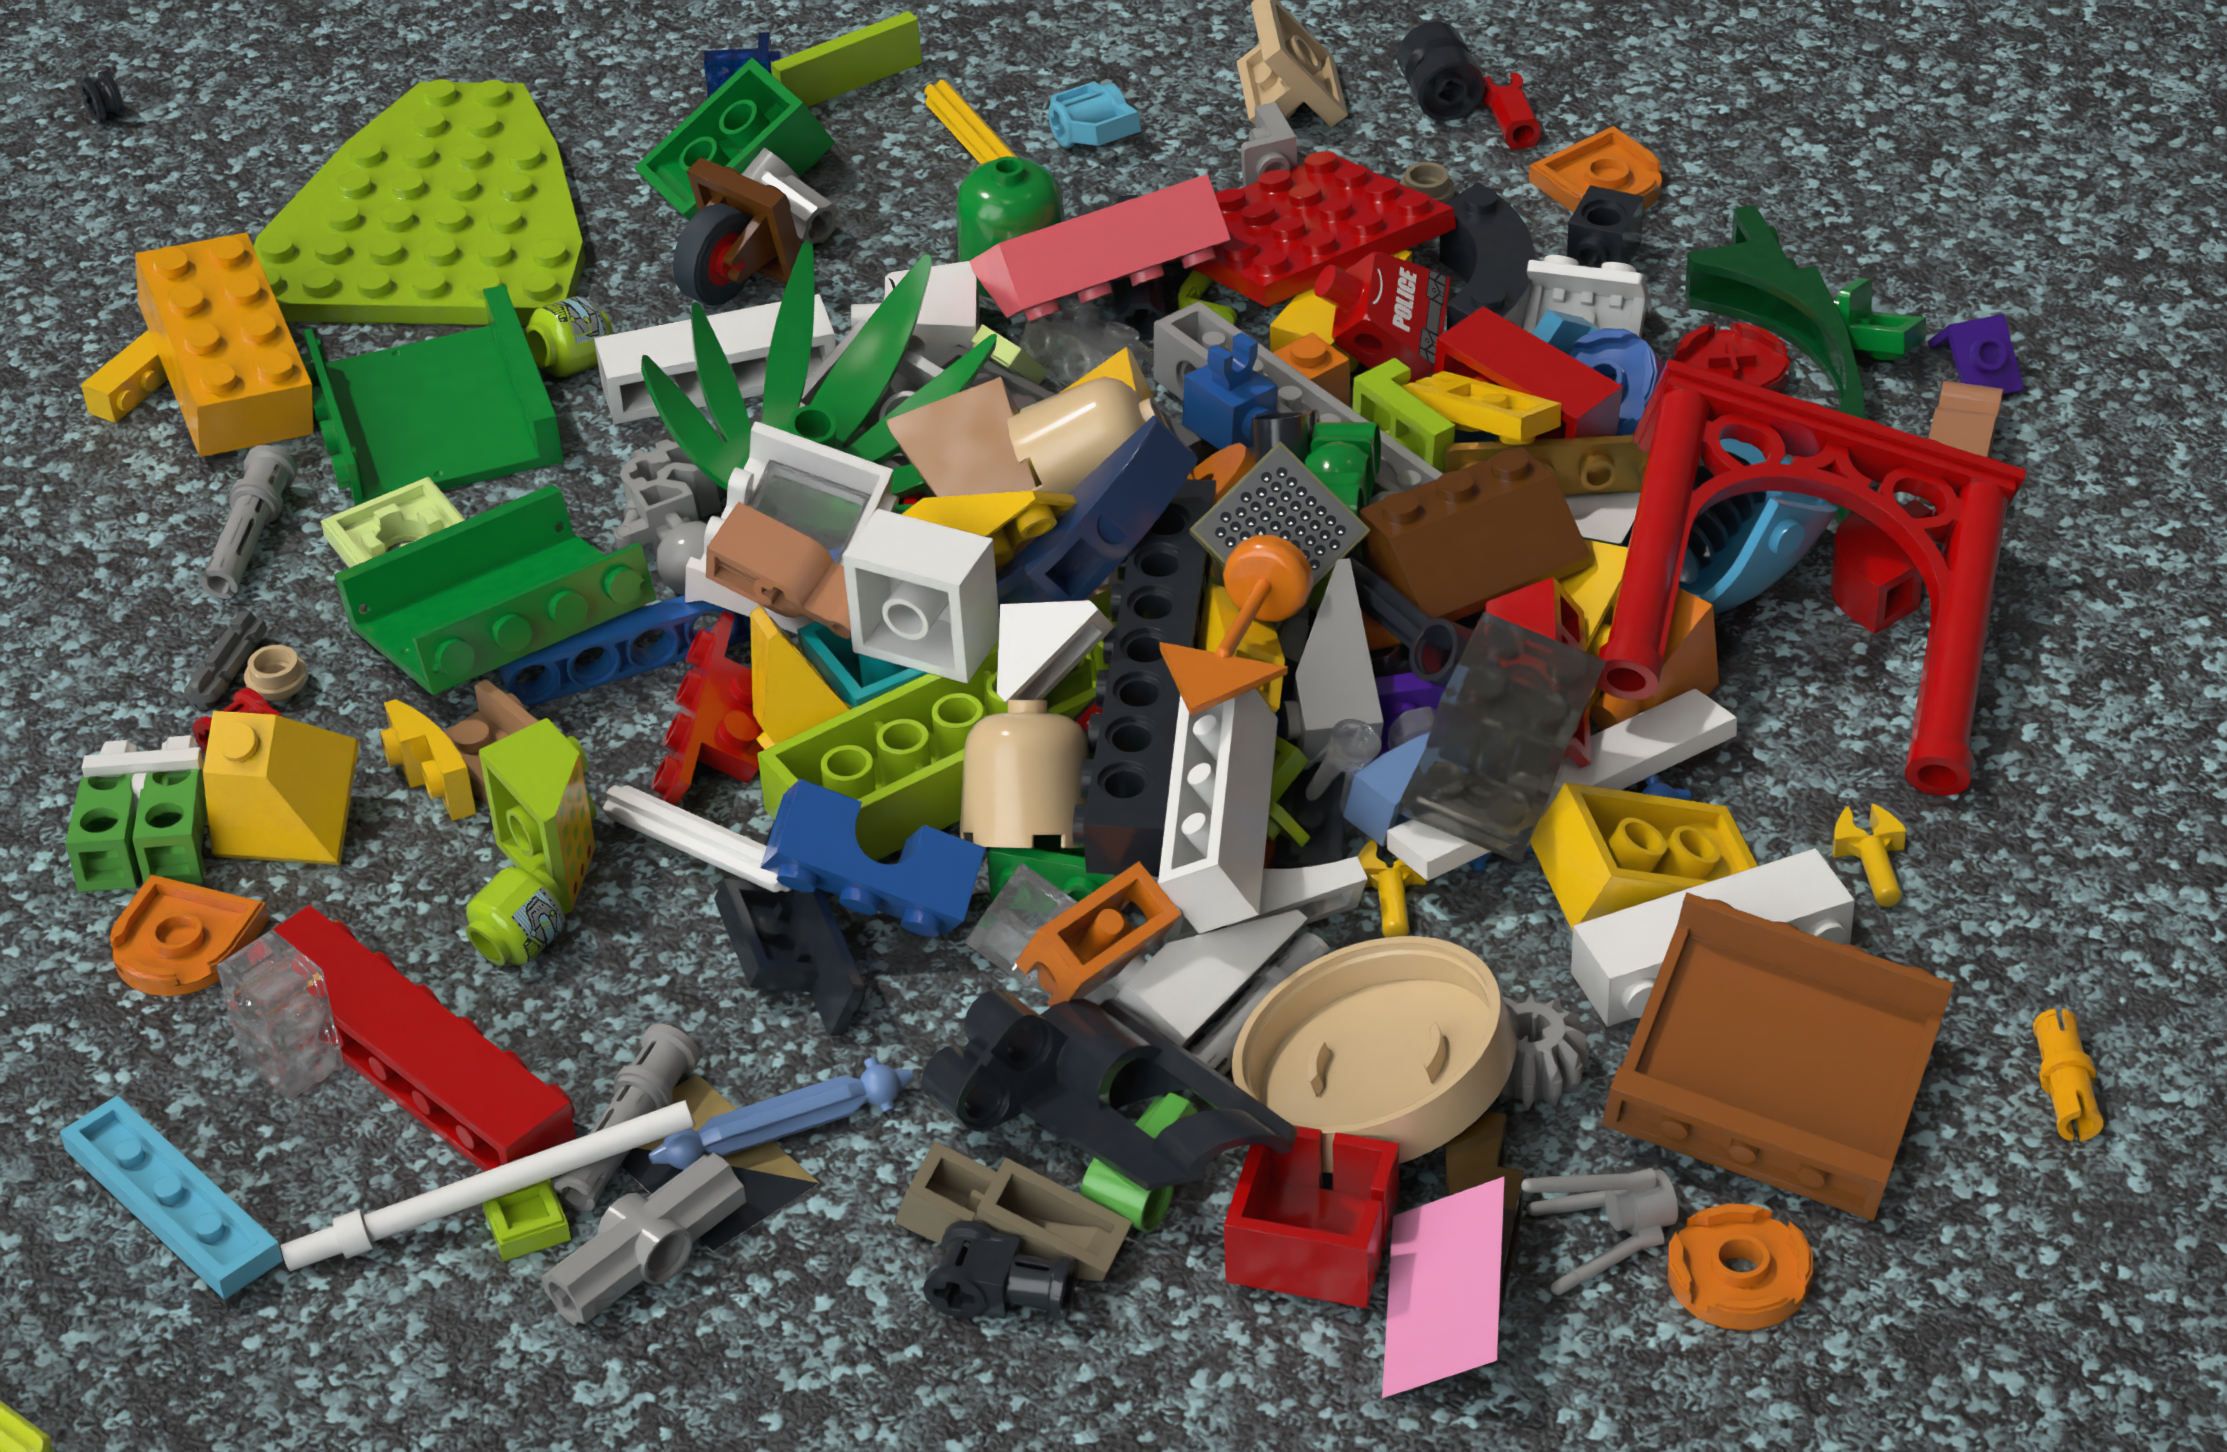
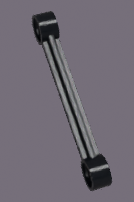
M1351 552L1345 559L1350 558L1360 608L1410 649L1409 660L1414 675L1420 680L1451 691H1458L1467 687L1476 678L1483 663L1484 646L1479 634L1470 628L1443 618L1433 619ZM1452 647L1449 660L1441 669L1442 654L1445 649L1450 650Z

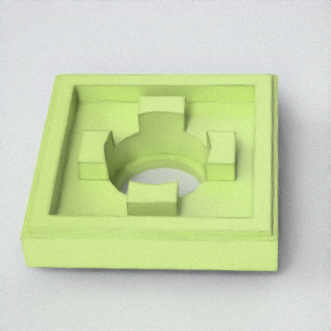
M426 477L322 520L321 524L324 537L350 568L386 553L387 549L396 543L416 541L462 522L465 519L429 477Z

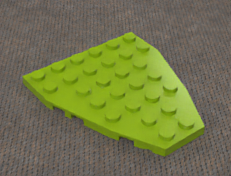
M438 79L431 82H419L346 141L257 236L253 246L282 315L287 322L489 325L483 289L505 284L521 326H528L530 318L537 308L575 297L585 262L583 240L558 145L525 84L505 83L500 80L452 82L446 79Z

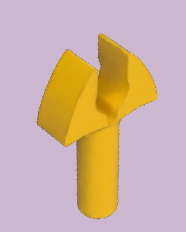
M1872 803L1869 823L1873 835L1869 836L1865 830L1855 826L1850 807L1847 806L1842 811L1835 826L1833 858L1844 856H1857L1861 858L1876 903L1882 907H1892L1901 900L1902 893L1887 852L1904 850L1906 829L1891 813Z
M1371 839L1357 856L1368 878L1365 887H1375L1378 889L1383 935L1385 937L1407 936L1409 933L1405 887L1407 885H1426V880L1399 858L1393 863L1392 868H1388L1385 862L1377 858L1376 841Z

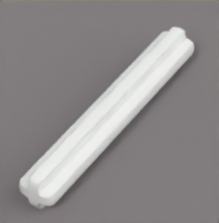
M614 785L606 792L608 800L604 804L603 810L609 819L769 891L778 892L782 890L789 892L791 888L780 884L776 880V873L760 868L767 846L629 785L623 787Z

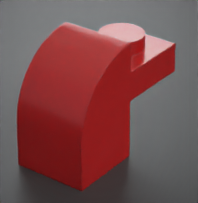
M1916 499L1901 506L1912 518L1932 517L1933 510ZM1854 512L1848 515L1839 524L1834 539L1830 590L1837 606L1846 615L1873 634L1880 632L1919 609L1922 575L1912 559L1893 538L1878 526L1868 523Z

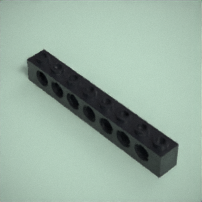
M1186 479L1153 526L1118 565V580H1123L1124 584H1113L1111 592V622H1117V626L1104 637L1103 644L1104 665H1110L1109 670L1099 669L1096 681V707L1102 709V714L1091 713L1089 721L1088 748L1090 753H1095L1094 759H1083L1081 768V798L1087 799V804L1075 805L1073 815V844L1084 845L1086 873L1119 875L1137 862H1140L1152 877H1159L1180 702V692L1161 654L1160 642L1194 649L1198 647L1205 589L1210 583L1213 557L1189 534V529L1217 503L1216 480Z

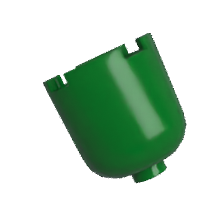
M1010 156L988 161L974 168L959 186L958 262L970 261L998 243L1064 222L1063 195L1060 184L1046 167L1035 161ZM978 279L979 295L992 298Z

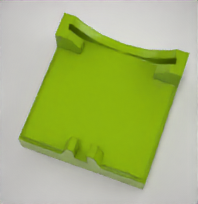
M1393 358L1354 377L1352 410L1369 422L1379 423V427L1383 432L1443 473L1445 447L1448 444L1454 443L1455 424L1401 387L1410 380L1411 369L1398 359Z

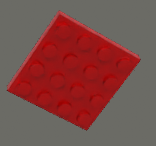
M1316 152L1308 155L1304 159V163L1290 168V172L1287 170L1268 171L1260 175L1258 181L1240 189L1230 188L1215 193L1231 240L1213 248L1216 255L1215 259L1190 268L1265 307H1269L1315 288L1318 276L1328 265H1334L1345 271L1372 252L1394 255L1456 229L1454 208L1429 197L1428 194L1420 193L1398 183L1394 179H1389L1375 173L1363 165L1346 160L1334 152Z

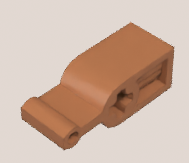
M1943 381L1939 404L1934 412L1928 439H1933L1942 444L1977 455L1991 457L1996 425L2001 409L2003 389ZM1919 497V502L1931 504L1928 500Z
M738 502L707 546L706 578L777 614L790 618H796L802 614L828 627L837 636L850 639L851 629L844 566L834 562L829 552L811 537Z

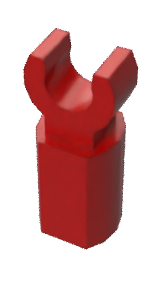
M1517 72L1510 73V85L1497 86L1492 82L1490 76L1483 77L1485 80V92L1482 96L1483 103L1492 108L1494 118L1506 144L1511 150L1534 147L1540 138L1541 128L1530 102L1523 92L1522 76Z

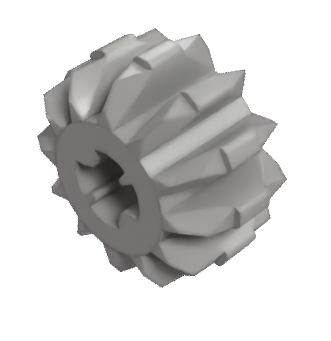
M1532 992L1523 1003H1516L1503 996L1513 1022L1517 1045L1512 1071L1505 1086L1498 1095L1499 1103L1503 1104L1514 1098L1521 1099L1528 1111L1534 1100L1542 1099L1556 1107L1562 1092H1577L1578 1084L1582 1080V1073L1585 1071V1065L1589 1061V1043L1586 1042V1034L1583 1033L1579 1014L1564 1013L1559 998L1546 1004L1536 1002Z

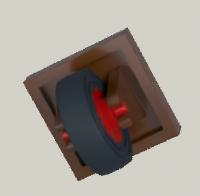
M700 157L687 170L699 212L693 216L683 229L675 248L673 260L674 281L681 293L705 305L715 306L725 304L736 296L754 272L761 273L787 285L802 244L797 235L790 210L791 205L786 194L773 185H764L741 175L731 167H722Z

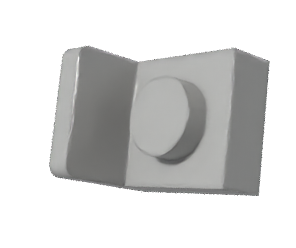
M1276 102L1254 106L1256 129L1249 131V141L1241 145L1244 187L1257 182L1259 176L1272 170H1287L1290 172V168L1298 165L1296 135Z

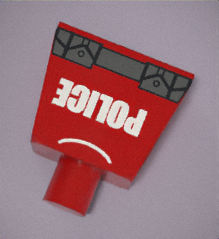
M1372 252L1345 271L1334 265H1328L1323 269L1315 283L1314 293L1317 297L1336 306L1331 336L1337 346L1369 369H1373L1393 358L1398 359L1411 369L1408 383H1415L1417 380L1434 372L1436 341L1444 331L1450 285L1449 276L1383 252Z

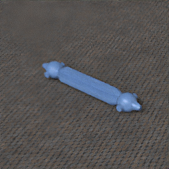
M871 1057L864 1061L866 1070L862 1073L860 1079L839 1076L711 1117L698 1131L689 1128L665 1137L663 1144L649 1153V1159L651 1164H670L675 1168L685 1170L704 1154L711 1155L715 1153L720 1157H725L854 1115L866 1102L879 1105L882 1113L890 1112L895 1109L893 1100L897 1097L900 1089L911 1082L914 1076L911 1069H893L890 1066L879 1064L877 1057Z

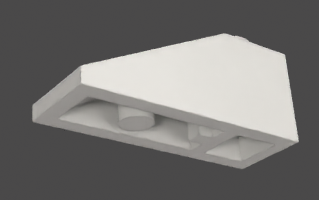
M1294 910L1168 942L1149 961L1138 954L1112 982V985L1119 991L1114 1000L1186 1049L1251 984V978L1263 966H1269L1285 950L1308 918L1299 910Z

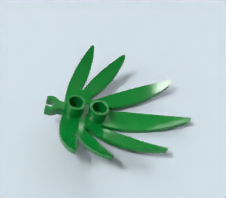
M805 241L801 246L789 277L774 326L765 373L762 424L873 463L881 464L901 451V448L889 431L886 420L966 390L994 352L997 335H989L888 413L850 447L845 448L879 404L904 357L923 304L931 272L932 256L924 254L908 271L846 348L819 388L811 404L800 407L810 363L815 304L814 251L812 244L809 241ZM693 302L691 306V331L697 375L707 408L723 441L692 401L647 355L642 356L641 371L653 403L674 440L706 476L727 491L728 482L734 468L737 467L744 470L749 459L751 425L740 389L723 349L701 305ZM911 464L893 469L892 495L902 499L905 496L914 495L928 489ZM773 475L757 511L773 519L779 517L797 528L817 535L848 539L862 506ZM915 504L898 505L896 513L902 515Z

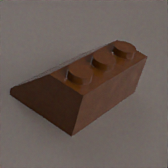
M1522 446L1513 450L1498 452L1490 459L1459 471L1447 472L1436 480L1405 492L1388 495L1382 501L1358 510L1359 519L1371 530L1370 534L1361 542L1363 562L1433 619L1443 618L1454 622L1486 609L1487 601L1551 577L1558 580L1591 566V555L1555 475Z

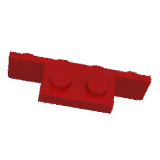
M726 611L722 612L710 632L701 628L689 648L686 662L694 665L693 670H689L685 675L674 701L675 704L682 707V710L673 718L663 741V747L671 751L660 763L651 784V790L659 793L658 799L674 806L679 803L690 787L697 760L745 783H749L759 769L757 753L763 751L764 748L756 738L764 731L753 715L752 669L724 657L735 615Z

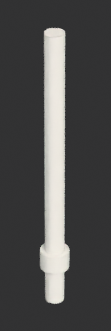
M684 1100L364 1215L362 1210L358 1209L333 1218L332 1227L281 1244L282 1255L289 1271L341 1253L348 1259L373 1250L374 1241L695 1127L688 1104Z

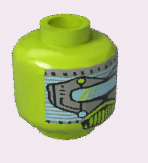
M576 296L537 308L530 318L524 335L537 367L559 378L598 367L594 338L613 335V329L606 313L601 311L591 300L582 296Z
M517 867L505 868L499 871L467 904L466 917L469 925L466 927V935L478 952L496 965L502 966L507 962L515 965L527 964L564 928L565 914L559 902L563 897V893L558 884L548 874L539 869L529 873Z

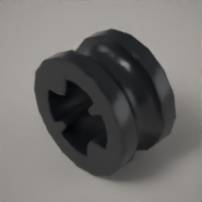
M107 70L99 72L96 80H91L89 77L80 79L79 84L84 103L96 123L105 122L106 115L111 113L115 117L124 114V104L120 91L112 75Z

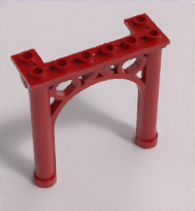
M1668 359L1633 434L1632 442L1638 444L1637 449L1648 452L1649 456L1642 478L1641 492L1608 642L1600 648L1594 670V680L1598 687L1611 696L1625 700L1645 699L1657 691L1690 529L1693 522L1705 510L1727 498L1758 491L1792 492L1824 499L1857 513L1882 529L1903 548L1922 575L1930 598L1931 619L1905 767V777L1914 788L1927 794L1950 796L1966 790L1970 785L1974 756L1969 749L2006 510L2025 480L2026 469L2000 462L1991 457H1984L1945 445L1933 439H1926L1887 427L1875 421L1865 420L1829 409L1814 402H1807L1771 391L1756 384L1742 382L1713 373L1695 365H1688ZM1729 438L1742 443H1749L1762 452L1765 462L1744 466L1722 448L1720 440ZM1785 453L1794 456L1791 464H1781ZM1701 457L1705 467L1715 477L1693 491ZM1872 480L1881 483L1877 492L1869 488ZM1905 492L1928 500L1935 506L1932 517L1912 518L1897 503L1893 493ZM1933 541L1943 544L1941 552Z

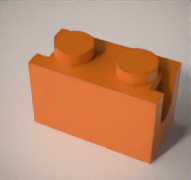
M1137 862L1039 928L1015 963L1025 976L1035 969L1038 971L1040 985L1046 992L1052 995L1047 1001L1050 1007L1063 1001L1068 1002L1071 999H1082L1119 974L1138 954L1143 957L1154 950L1182 913L1143 865ZM1130 901L1134 902L1142 910L1147 921L1137 929L1132 926L1121 912Z

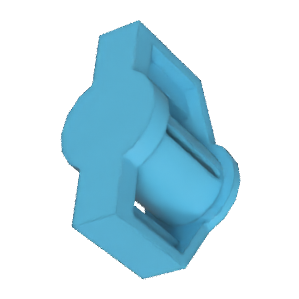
M1093 81L1052 95L1048 110L1050 128L1057 142L1065 149L1073 147L1075 143L1100 146L1141 132L1139 112L1125 102L1120 89L1113 83L1101 86Z

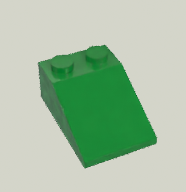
M751 58L644 157L634 169L680 214L690 221L699 211L687 170L700 157L722 167H731L742 174L765 148L784 161L800 177L808 168L819 161L821 156L835 144V141L798 97L756 60Z

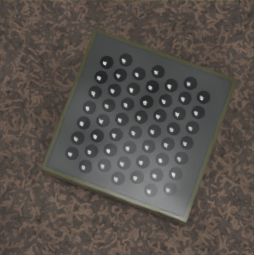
M1279 441L1189 529V534L1224 569L1230 553L1245 539L1255 535H1274L1290 541L1304 553L1312 567L1313 590L1334 569L1337 559H1345L1370 534L1371 530Z

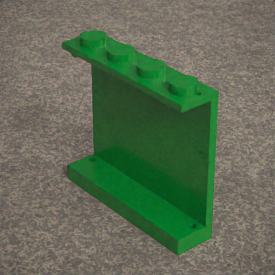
M505 284L483 289L489 326L325 363L320 339L315 340L312 328L303 330L308 353L300 354V357L312 383L315 419L317 422L319 421L326 453L328 456L332 455L330 459L338 490L349 488L355 506L426 477H429L442 491L564 462L556 414Z
M552 484L334 574L350 628L432 695L657 600L642 545L637 542L611 552L608 555L598 551L574 534L562 491ZM365 604L364 609L361 611L359 607Z

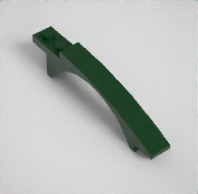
M1756 205L1734 208L1731 245L1687 252L1685 300L1689 307L1746 321L1788 341L1806 354L1823 371L1838 397L1840 404L1838 411L1865 419L1864 392L1847 327L1817 266L1798 269L1795 260L1792 257L1787 258L1782 250L1775 227L1767 225ZM1839 505L1834 518L1840 524L1853 511Z

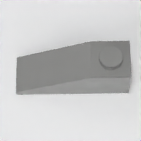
M1350 558L1337 559L1295 674L1292 698L1289 701L1282 702V724L1286 740L1296 739L1297 748L1309 760L1308 763L1377 756L1384 722Z

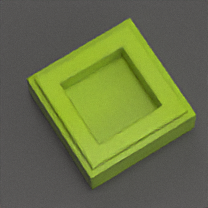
M550 1179L482 1203L485 1217L503 1262L571 1240L568 1222Z

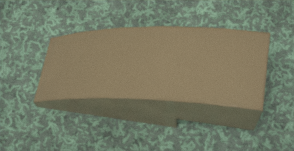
M934 1141L908 1187L894 1220V1223L940 1244L945 1229L951 1223L961 1220L975 1221L988 1226L997 1233L1021 1237L1022 1254L1057 1261L1061 1256L1065 1255L1076 1257L1078 1263L1077 1279L1094 1281L1104 1280L1132 1225V1221L1006 1157L996 1172ZM965 1242L964 1246L969 1248L970 1242Z

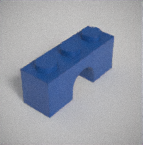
M799 779L783 794L760 866L762 869L776 873V880L780 884L802 892H813L815 888L839 896V903L843 907L857 913L874 915L877 914V911L900 918L902 919L901 926L904 929L921 936L938 937L940 933L946 935L964 922L986 849L985 847L923 825L906 839L899 863L891 865L881 864L870 859L861 850L856 839L855 824L862 804L861 801Z

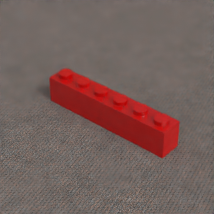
M309 904L246 946L259 996L483 1172L576 1139L573 1123L576 1111L571 1099L563 1089L552 1083L546 1085L528 1071L526 1065L517 1054L511 1050L503 1052L487 1040L471 1019L465 1016L458 1018L441 1005L430 988L424 984L416 986L400 974L393 962L384 953L379 951L373 953L358 942L351 930L339 920L332 922Z

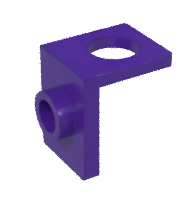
M2004 314L1950 324L1927 341L1929 350L1951 346L1960 383L2003 389V395L2018 393L2023 389Z

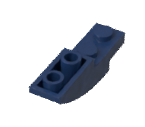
M1153 415L1068 493L1074 496L1076 504L1056 519L1057 524L1055 527L1037 536L996 574L999 622L1000 604L1084 601L1118 567L1164 512L1197 463L1198 458L1196 454Z

